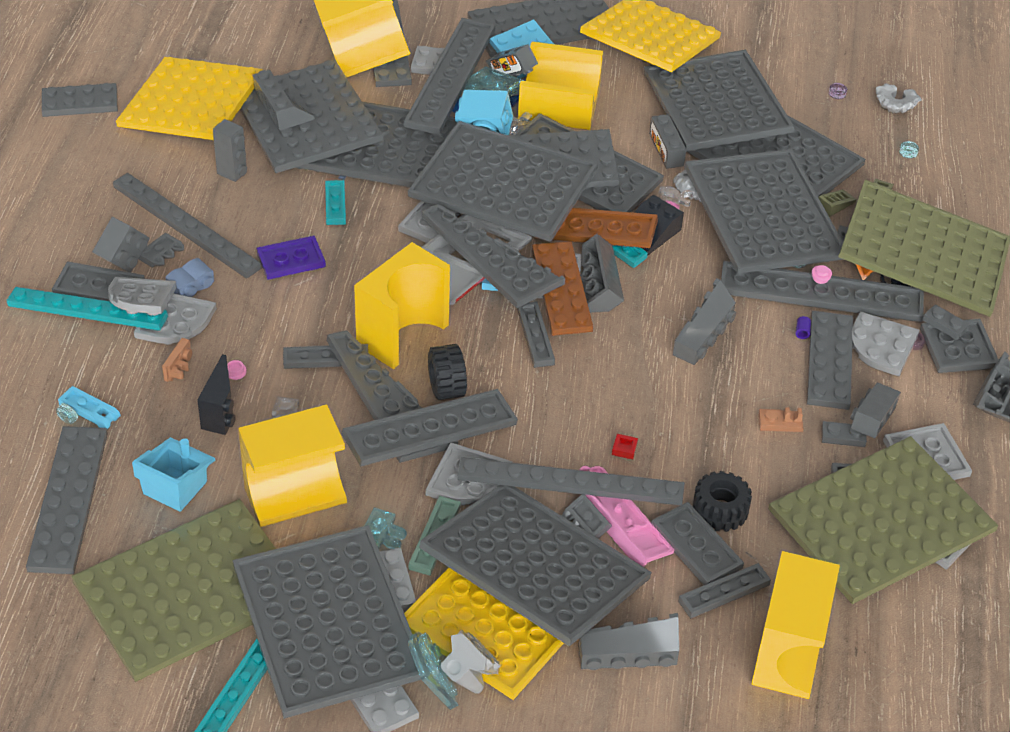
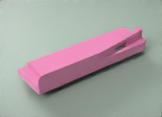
M583 466L580 468L581 471L589 470L590 472L607 473L600 466L592 468ZM586 495L612 525L607 533L631 560L644 567L650 561L674 553V548L632 500Z

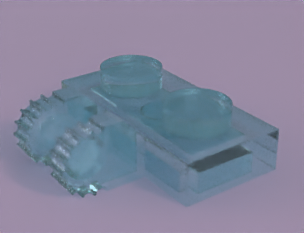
M374 507L364 526L369 525L378 549L380 550L382 544L390 549L400 548L402 543L399 539L402 540L406 537V529L393 524L395 521L394 513Z

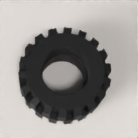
M458 344L430 347L428 371L432 391L437 400L464 397L467 391V372L463 353Z
M715 471L710 472V475H704L697 482L692 507L715 531L720 532V530H724V532H728L731 528L736 530L748 518L752 491L751 488H748L749 484L746 481H742V477L739 475L736 477L734 473L729 472L727 474L725 471H720L719 473Z

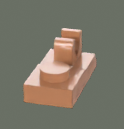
M181 338L162 365L164 381H173L174 378L183 379L184 374L181 370L189 371L187 361H190L192 357L190 340Z
M786 407L785 410L759 409L760 431L803 432L804 430L802 408H798L797 411H790L789 407Z

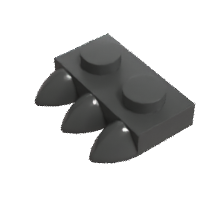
M164 233L146 247L139 260L152 268L154 266L165 265L164 259L174 258V252L184 251V245L180 240L168 233Z
M583 494L572 502L562 514V517L569 521L573 520L572 523L598 539L612 527L594 504Z

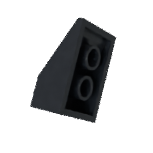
M654 194L641 203L634 212L656 214L658 216L651 247L642 248L647 252V256L682 230L684 212Z
M224 354L220 357L197 399L201 429L226 435L229 428H232L235 423V415L233 414L234 400L231 399L227 356Z

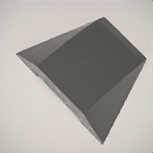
M1005 351L986 377L973 405L996 418L1010 423V360L1008 359L1009 355Z

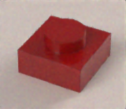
M617 434L612 455L633 460L638 438Z

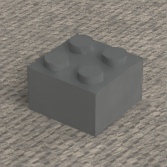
M112 217L92 252L131 273L137 265L140 255L146 249L150 238L128 224Z

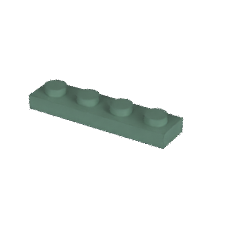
M439 496L420 540L458 515L461 502ZM419 540L409 562V570L431 576L437 559L419 548Z

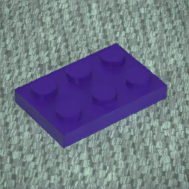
M315 235L256 248L267 280L326 267V261Z

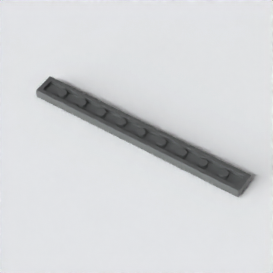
M126 173L113 181L115 189L246 279L261 269L259 261L131 174Z
M461 457L457 474L458 480L679 506H682L685 486V482L466 457Z

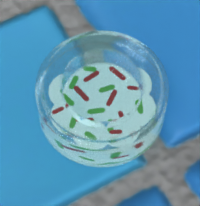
M906 141L901 144L899 152L903 157L915 158L918 155L919 146L914 142Z
M62 403L56 409L59 418L67 424H73L78 419L76 411L65 403Z

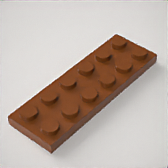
M572 208L553 240L585 243L598 234L611 245L650 248L658 216L656 214Z
M572 241L532 244V253L536 264L543 268L547 266L558 277H565L564 285L543 295L552 336L593 332V323Z

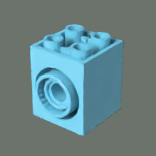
M464 90L463 96L459 99V110L455 113V121H462L509 135L513 121V112L508 91Z

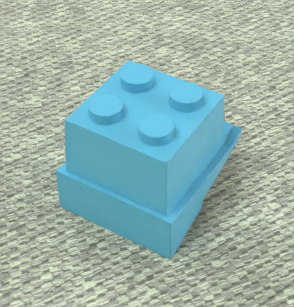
M170 437L152 451L148 450L132 462L134 477L140 480L144 495L181 512L206 484L207 467L215 461V458L190 447L188 439L178 441Z

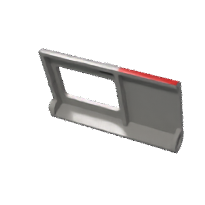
M465 214L458 218L471 222L472 227L479 231L483 229L508 240L507 244L519 251L532 240L531 236ZM437 234L421 247L450 265V305H454L486 279L470 263L452 256L451 254L456 250L440 234Z

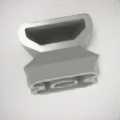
M461 630L458 634L451 635L452 652L441 663V669L452 681L473 693L479 694L484 689L482 674H498L501 664L471 633H465Z

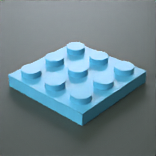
M535 20L490 38L489 42L497 53L527 44L530 46L532 41L554 44ZM522 73L521 75L517 76V78H523L527 76V74L523 75Z

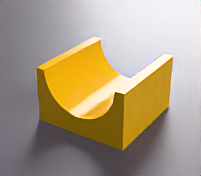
M314 0L337 64L346 78L410 54L395 14L392 0Z
M532 41L530 48L538 64L532 67V72L527 74L526 81L520 82L518 120L530 122L538 114H542L566 127L590 130L600 89L603 51Z
M413 242L354 285L356 340L360 344H368V353L392 369L399 365V329L412 324H430L443 330L449 326L450 265Z
M327 404L238 428L244 488L260 527L347 503V496L341 483L335 458V452L344 450L345 443Z
M782 551L751 685L809 699L819 649L823 648L840 565Z

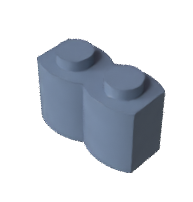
M195 258L187 262L183 267L171 271L165 278L169 281H176L174 294L193 297L197 291L212 285L214 273L199 258Z

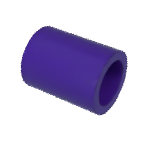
M801 316L797 319L796 336L799 339H807L810 337L811 320L806 316Z

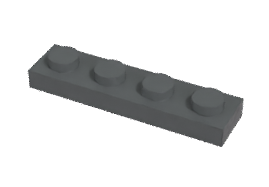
M528 302L517 308L534 368L555 365V357L538 302Z
M361 344L363 350L368 354V344ZM330 346L283 347L284 369L341 367Z
M757 563L679 596L678 602L691 619L770 585L771 579L760 564Z

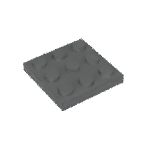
M981 319L964 320L970 326L968 331L958 340L928 323H921L920 331L938 373L993 369L999 359Z

